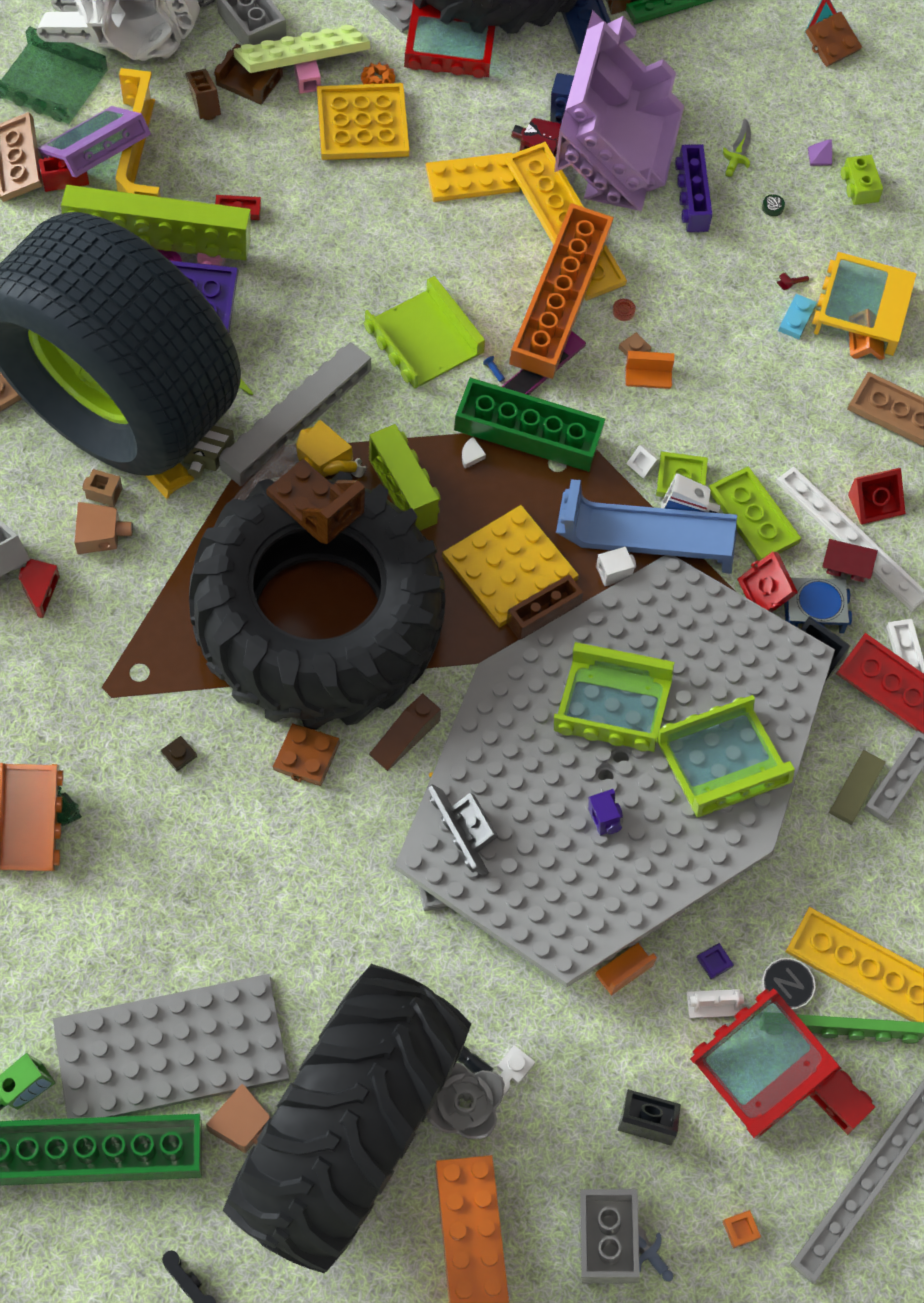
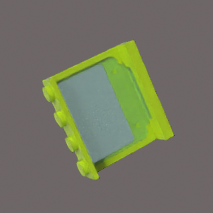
M575 642L573 661L558 714H554V731L566 736L584 737L590 741L608 742L614 746L633 747L638 751L655 752L658 729L661 728L673 680L675 662Z
M753 695L746 698L739 697L732 703L724 706H715L707 712L699 715H690L683 721L668 723L661 729H658L657 743L697 818L793 782L795 768L791 761L783 763L754 711L755 698Z

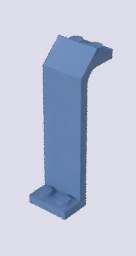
M571 479L570 489H565V492H563L556 533L581 548L615 550L626 547L628 552L718 560L717 563H722V573L732 574L737 535V515L595 503L583 497L581 480Z

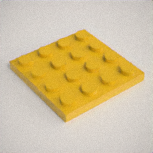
M403 83L317 86L322 160L409 157Z
M522 505L442 552L444 560L499 628L507 622L508 609L569 574L574 581L578 580L579 576Z

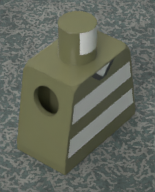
M214 425L184 458V463L190 464L188 473L191 476L200 478L204 469L217 471L220 466V454L225 448H230L234 444L233 430Z

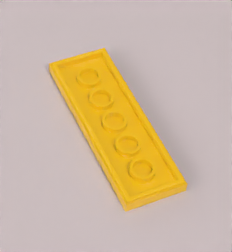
M811 907L808 908L785 953L911 1022H924L923 968Z

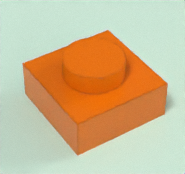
M750 1210L722 1221L733 1249L761 1238Z

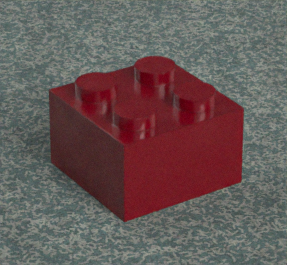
M829 539L822 568L827 569L826 574L841 577L843 572L851 574V580L865 583L866 578L871 579L878 550Z

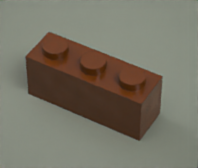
M569 574L508 609L506 624L518 640H521L581 605L584 592Z

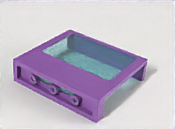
M111 106L38 147V150L43 159L56 157L64 160L72 177L76 178L151 135V132L142 113Z

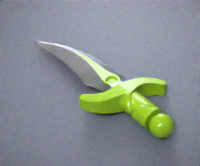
M743 119L740 134L733 144V152H729L725 147L723 148L724 157L730 160L725 171L727 177L733 176L738 163L744 164L747 168L750 167L749 159L744 156L751 138L747 119Z

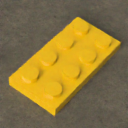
M512 152L426 163L425 168L433 202L520 192V186L505 162L506 156L511 155Z

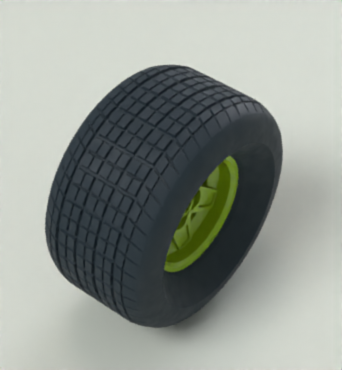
M81 212L63 213L40 223L0 263V372L17 394L46 423L89 455L116 469L131 474L150 476L163 473L179 464L231 407L240 386L241 368L238 354L229 332L216 311L197 287L171 261L134 233L99 216Z

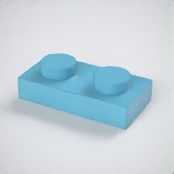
M796 294L778 331L800 339L817 302Z

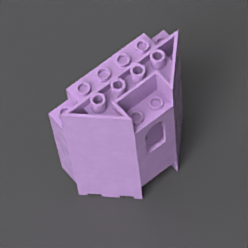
M592 10L559 131L554 172L572 166L588 181L584 199L642 211L646 192L664 186L669 172L684 105L672 93L676 72L664 59L645 66L626 46L624 42L634 38L637 30L624 16L607 24Z

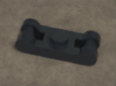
M172 1250L165 1252L162 1257L165 1269L193 1303H216L214 1297L210 1295L204 1296L199 1290L202 1283L191 1271L187 1275L181 1268L182 1264L178 1253Z

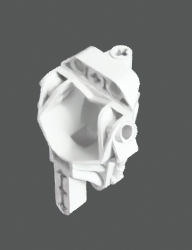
M51 0V5L60 12H46L36 32L38 37L46 42L93 43L96 47L117 49L132 60L140 59L141 61H146L153 57L166 59L176 52L181 39H185L193 29L200 13V6L197 0Z

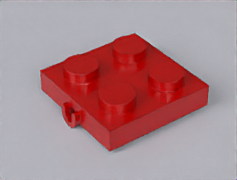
M774 551L761 561L753 562L751 564L752 568L737 579L746 598L771 613L798 593L779 553Z

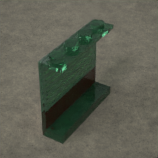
M29 26L25 31L27 46L0 80V99H8L18 106H25L38 114L48 115L55 121H63L70 124L108 71L106 56L71 42H46L38 37L36 28Z

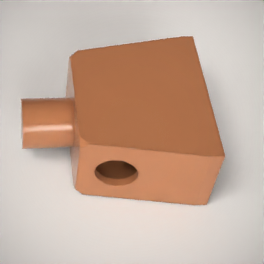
M78 502L74 541L77 554L117 549L118 536H132V522H119L118 511L115 507Z
M241 1084L207 1122L206 1127L207 1131L246 1153L253 1144L256 1145L258 1143L257 1139L271 1117L249 1090Z

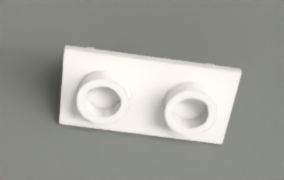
M740 989L686 992L689 1018L735 1016L742 1009V1004H744L743 993L740 994Z

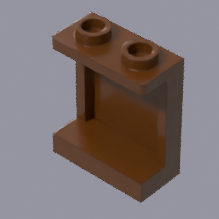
M236 43L232 50H228L222 63L218 64L215 68L216 86L262 105L283 77L282 67L249 73L234 57V49L241 48V45Z

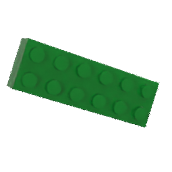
M470 377L455 415L454 431L589 472L606 418Z

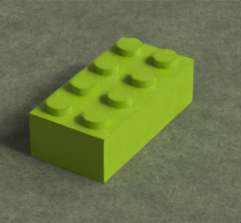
M393 424L369 434V460L384 487L388 489V494L394 505L402 511L412 508L418 516L415 525L419 530H423L437 524L438 513H440L438 506L441 500L437 488H432L429 483L430 479L426 469H421L418 464L419 459L415 450H410L407 445L408 440L403 431L400 432L397 425Z

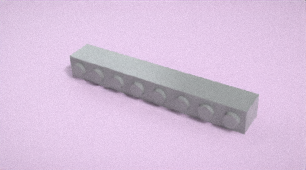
M351 342L345 347H341L332 359L325 361L316 373L309 375L300 387L292 390L287 395L284 401L273 406L269 414L257 420L253 428L247 433L241 434L237 442L230 448L227 447L222 451L219 456L220 470L240 486L245 484L298 437L302 429L308 428L371 371V357Z

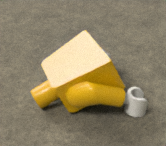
M319 420L313 427L300 431L296 443L298 459L300 461L304 459L323 477L338 474L340 471L352 473L356 477L364 475L367 466H361L362 460L360 458L352 461V446L323 421Z

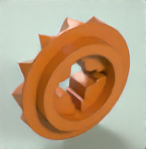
M380 61L377 65L370 63L369 67H364L361 73V81L363 84L394 83V69L389 68L388 64L381 65ZM375 72L378 73V75H382V80L378 76H375Z

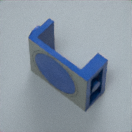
M791 578L798 593L784 603L785 621L798 627L799 623L804 624L808 617H812L820 624L839 625V633L844 634L847 626L852 623V612L848 610L850 589H846V580Z

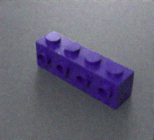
M681 145L679 157L675 158V169L679 170L677 186L682 191L679 195L680 205L684 207L682 210V223H686L687 232H709L713 214L704 145Z

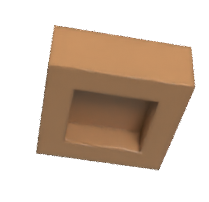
M637 332L619 344V349L626 356L628 351L651 352L652 348Z

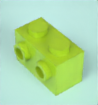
M873 156L847 157L844 167L841 168V178L846 180L847 196L851 197L853 205L879 202L883 186Z

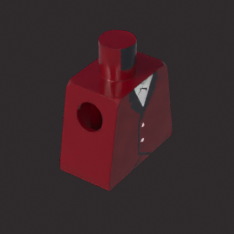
M533 118L527 128L515 125L511 137L521 141L520 151L546 142L555 157L561 124Z

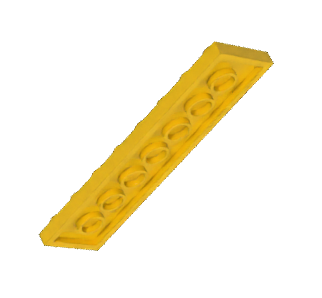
M546 142L506 156L505 162L554 245L570 204L584 206L562 169L554 172L556 159ZM607 245L604 247L584 298L586 301L623 287L627 283V279Z

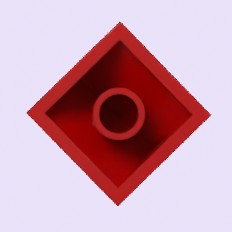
M901 468L854 479L848 496L861 525L906 514Z

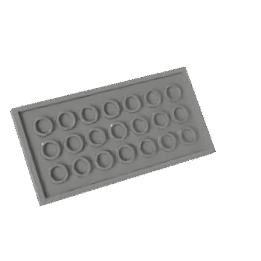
M269 974L53 1018L67 1118L120 1117L232 1093L241 1084L247 1089L289 1080Z

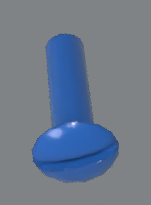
M494 356L486 358L483 361V365L489 366L499 382L504 381L505 377L494 363Z

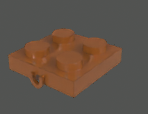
M842 11L807 28L805 31L813 44V52L818 53L826 67L862 48Z
M292 723L273 764V770L291 776V779L301 782L303 780L321 786L340 745V739L321 731Z

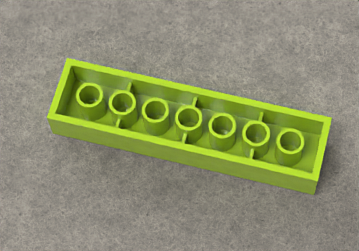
M66 185L61 202L62 214L81 212L107 219L134 233L155 249L187 254L202 253L210 257L219 255L221 258L247 261L251 241L250 209Z

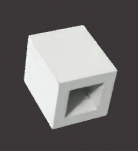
M622 547L598 554L596 568L604 586H608L632 575L636 568L634 556L632 554L629 555L627 548Z

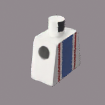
M676 473L662 500L661 508L719 513L720 505L709 502L711 491L709 487Z

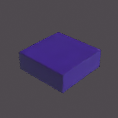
M720 943L696 957L710 980L734 966Z

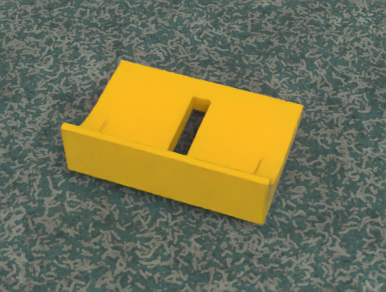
M181 463L159 475L146 476L166 499L174 491L195 479Z

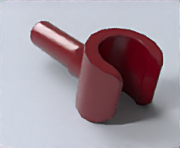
M782 273L779 276L781 280L776 283L783 290H787L793 284L809 281V277L790 278L787 273Z

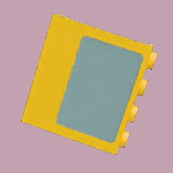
M838 252L836 259L830 260L827 273H831L830 277L826 276L822 289L826 290L825 294H820L817 306L821 307V310H816L812 324L816 325L814 334L818 335L821 324L887 342L884 354L894 356L917 273Z

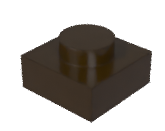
M179 736L160 750L162 756L176 772L197 757V753L182 736Z

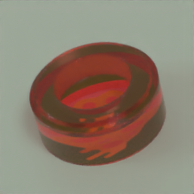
M619 299L614 303L612 313L616 319L628 321L634 317L636 307L629 299Z

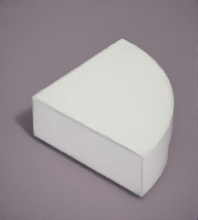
M474 437L465 443L462 450V464L466 469L484 460L486 454Z

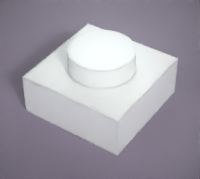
M639 445L626 464L642 478H647L661 459L646 446Z

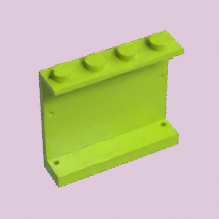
M435 276L427 279V290L377 316L372 315L369 310L365 311V321L363 323L366 331L375 336L378 347L388 353L390 363L400 369L403 380L406 383L410 382L414 389L484 353L485 339Z

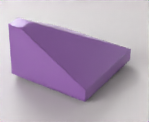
M832 139L808 147L810 166H832Z

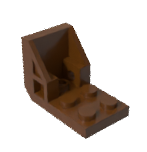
M304 459L299 461L266 489V494L320 543L328 544L364 513L365 486L358 480H338L332 485Z

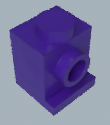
M614 789L590 796L588 810L599 835L619 832L622 829L620 818H623V813L619 803H615Z

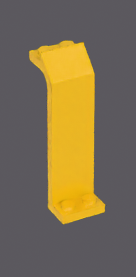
M121 68L119 78L123 104L132 106V111L142 113L149 128L155 99H151L149 90L152 73ZM144 138L122 151L115 177L117 191L161 197L159 187L135 184L146 140Z

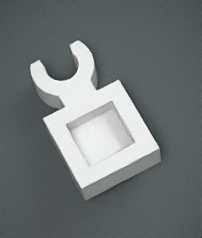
M515 1045L497 1065V1068L502 1072L498 1075L503 1078L504 1095L509 1091L511 1080L519 1085L536 1063Z

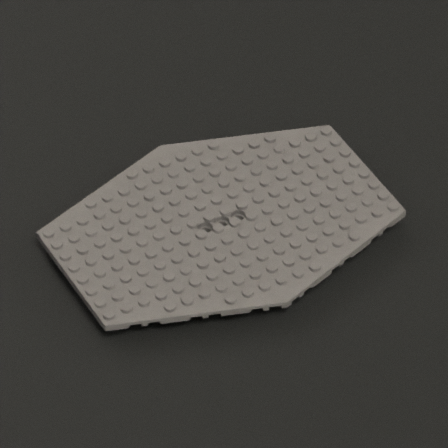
M665 555L477 665L428 786L433 784L442 789L452 806L469 793L476 796L498 835L495 840L478 851L489 873L485 876L477 872L473 873L464 862L466 856L454 844L453 838L455 836L443 824L441 820L443 815L440 809H437L432 804L428 786L396 861L395 869L567 988L594 971V968L602 962L611 960L627 946L631 947L662 927L663 923L676 915H681L685 912V909L694 903L703 901L731 883L732 879L743 872H748L755 864L773 855L835 649L681 559ZM575 642L675 662L673 680L661 728L668 723L683 721L690 715H699L707 712L715 706H724L732 703L739 697L746 698L753 695L755 698L754 711L783 763L791 761L795 768L793 782L697 818L658 743L656 744L655 752L638 751L633 747L614 746L608 742L590 741L584 737L566 736L554 731V714H558L573 661ZM577 683L567 716L650 733L658 701L652 697ZM739 717L669 744L692 787H697L769 759L746 717ZM614 789L615 803H619L623 813V818H620L622 829L615 834L607 833L600 836L588 810L589 797Z

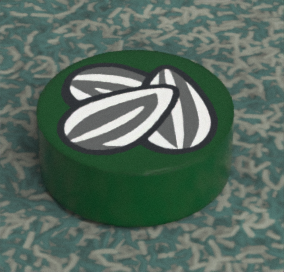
M775 194L766 196L762 203L763 212L772 217L781 215L785 207L784 199Z

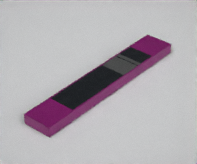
M573 331L570 334L557 370L586 346V342ZM522 369L502 387L529 395L546 381L548 377Z

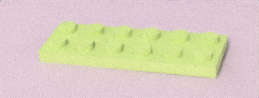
M343 25L338 29L327 28L318 33L306 32L297 37L285 36L277 41L265 40L261 44L256 45L244 44L241 48L234 49V57L249 73L368 50L370 49V40L354 26Z

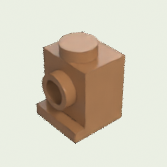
M93 469L90 476L86 477L83 482V491H85L86 499L107 504L109 507H115L123 489L120 476Z

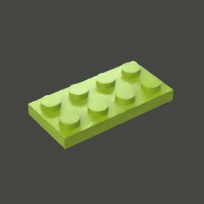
M749 466L708 486L711 490L710 495L720 505L723 513L737 515V532L758 561H761L772 551L781 553L800 543L802 538Z

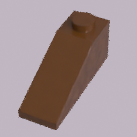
M207 69L185 72L199 118L212 120L216 116L221 115L218 92Z
M422 693L403 711L369 755L388 771L440 722L441 709Z

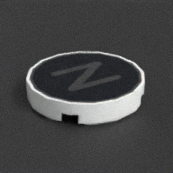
M780 958L772 962L765 969L762 976V992L766 989L771 991L774 988L793 1011L804 1008L813 997L815 991L814 976L810 969L801 961L792 958ZM771 1004L774 1008L779 1009L775 1004Z

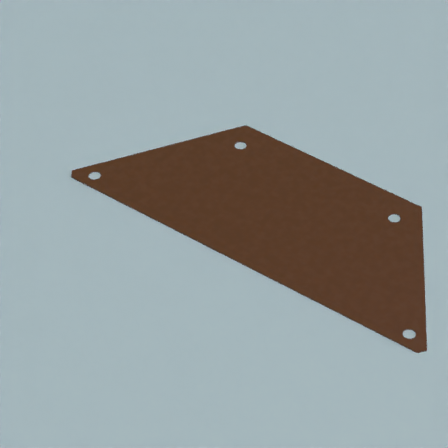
M460 433L407 438V445L410 450H415L419 459L418 464L421 469H426L430 479L429 483L432 488H437L441 498L438 504L440 513H438L437 524L420 530L426 539L434 541L438 552L435 556L438 561L439 571L443 573L446 600L440 638L426 669L479 664L518 641V638L507 624L500 628L495 624L442 557L443 551L522 505L579 574L578 580L575 582L584 592L582 603L615 585L604 586L596 568L598 554L612 550L581 548L556 533L563 492H565V489H570L571 479L581 480L582 495L591 502L654 507L598 450H596L589 472L568 465L563 471L555 472L548 466L549 459L474 437L486 454L484 460L465 469L462 464V450L465 443L474 436ZM369 441L348 443L352 446V461L360 458L362 460L361 466H367L362 477H356L350 473L352 480H358L369 490H373L379 484L384 486L369 460ZM296 447L284 448L242 486L234 480H230L101 687L111 698L230 687L225 680H221L218 676L211 673L206 665L207 660L202 653L201 646L197 645L193 631L194 625L191 624L189 586L196 553L204 533L208 528H214L221 511L232 499L245 501L258 482L268 478L278 480L300 461L297 456ZM328 475L324 478L331 480L335 475ZM388 494L387 500L393 503L391 497ZM628 552L629 555L632 554L636 562L633 574L665 556ZM675 556L734 590L705 559ZM308 561L290 566L273 577L262 591L258 605L270 622L291 635L306 639H328L346 634L361 625L373 612L378 600L368 582L352 569L329 561ZM136 664H144L149 668L150 674L146 680L138 682L130 677V669Z

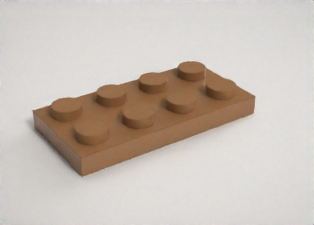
M29 112L0 123V199L5 202L43 186L34 118Z
M868 371L847 410L924 446V398Z

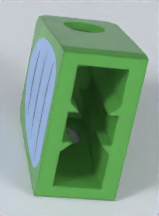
M25 1053L0 1075V1110L7 1105L18 1110L56 1084L40 1060Z

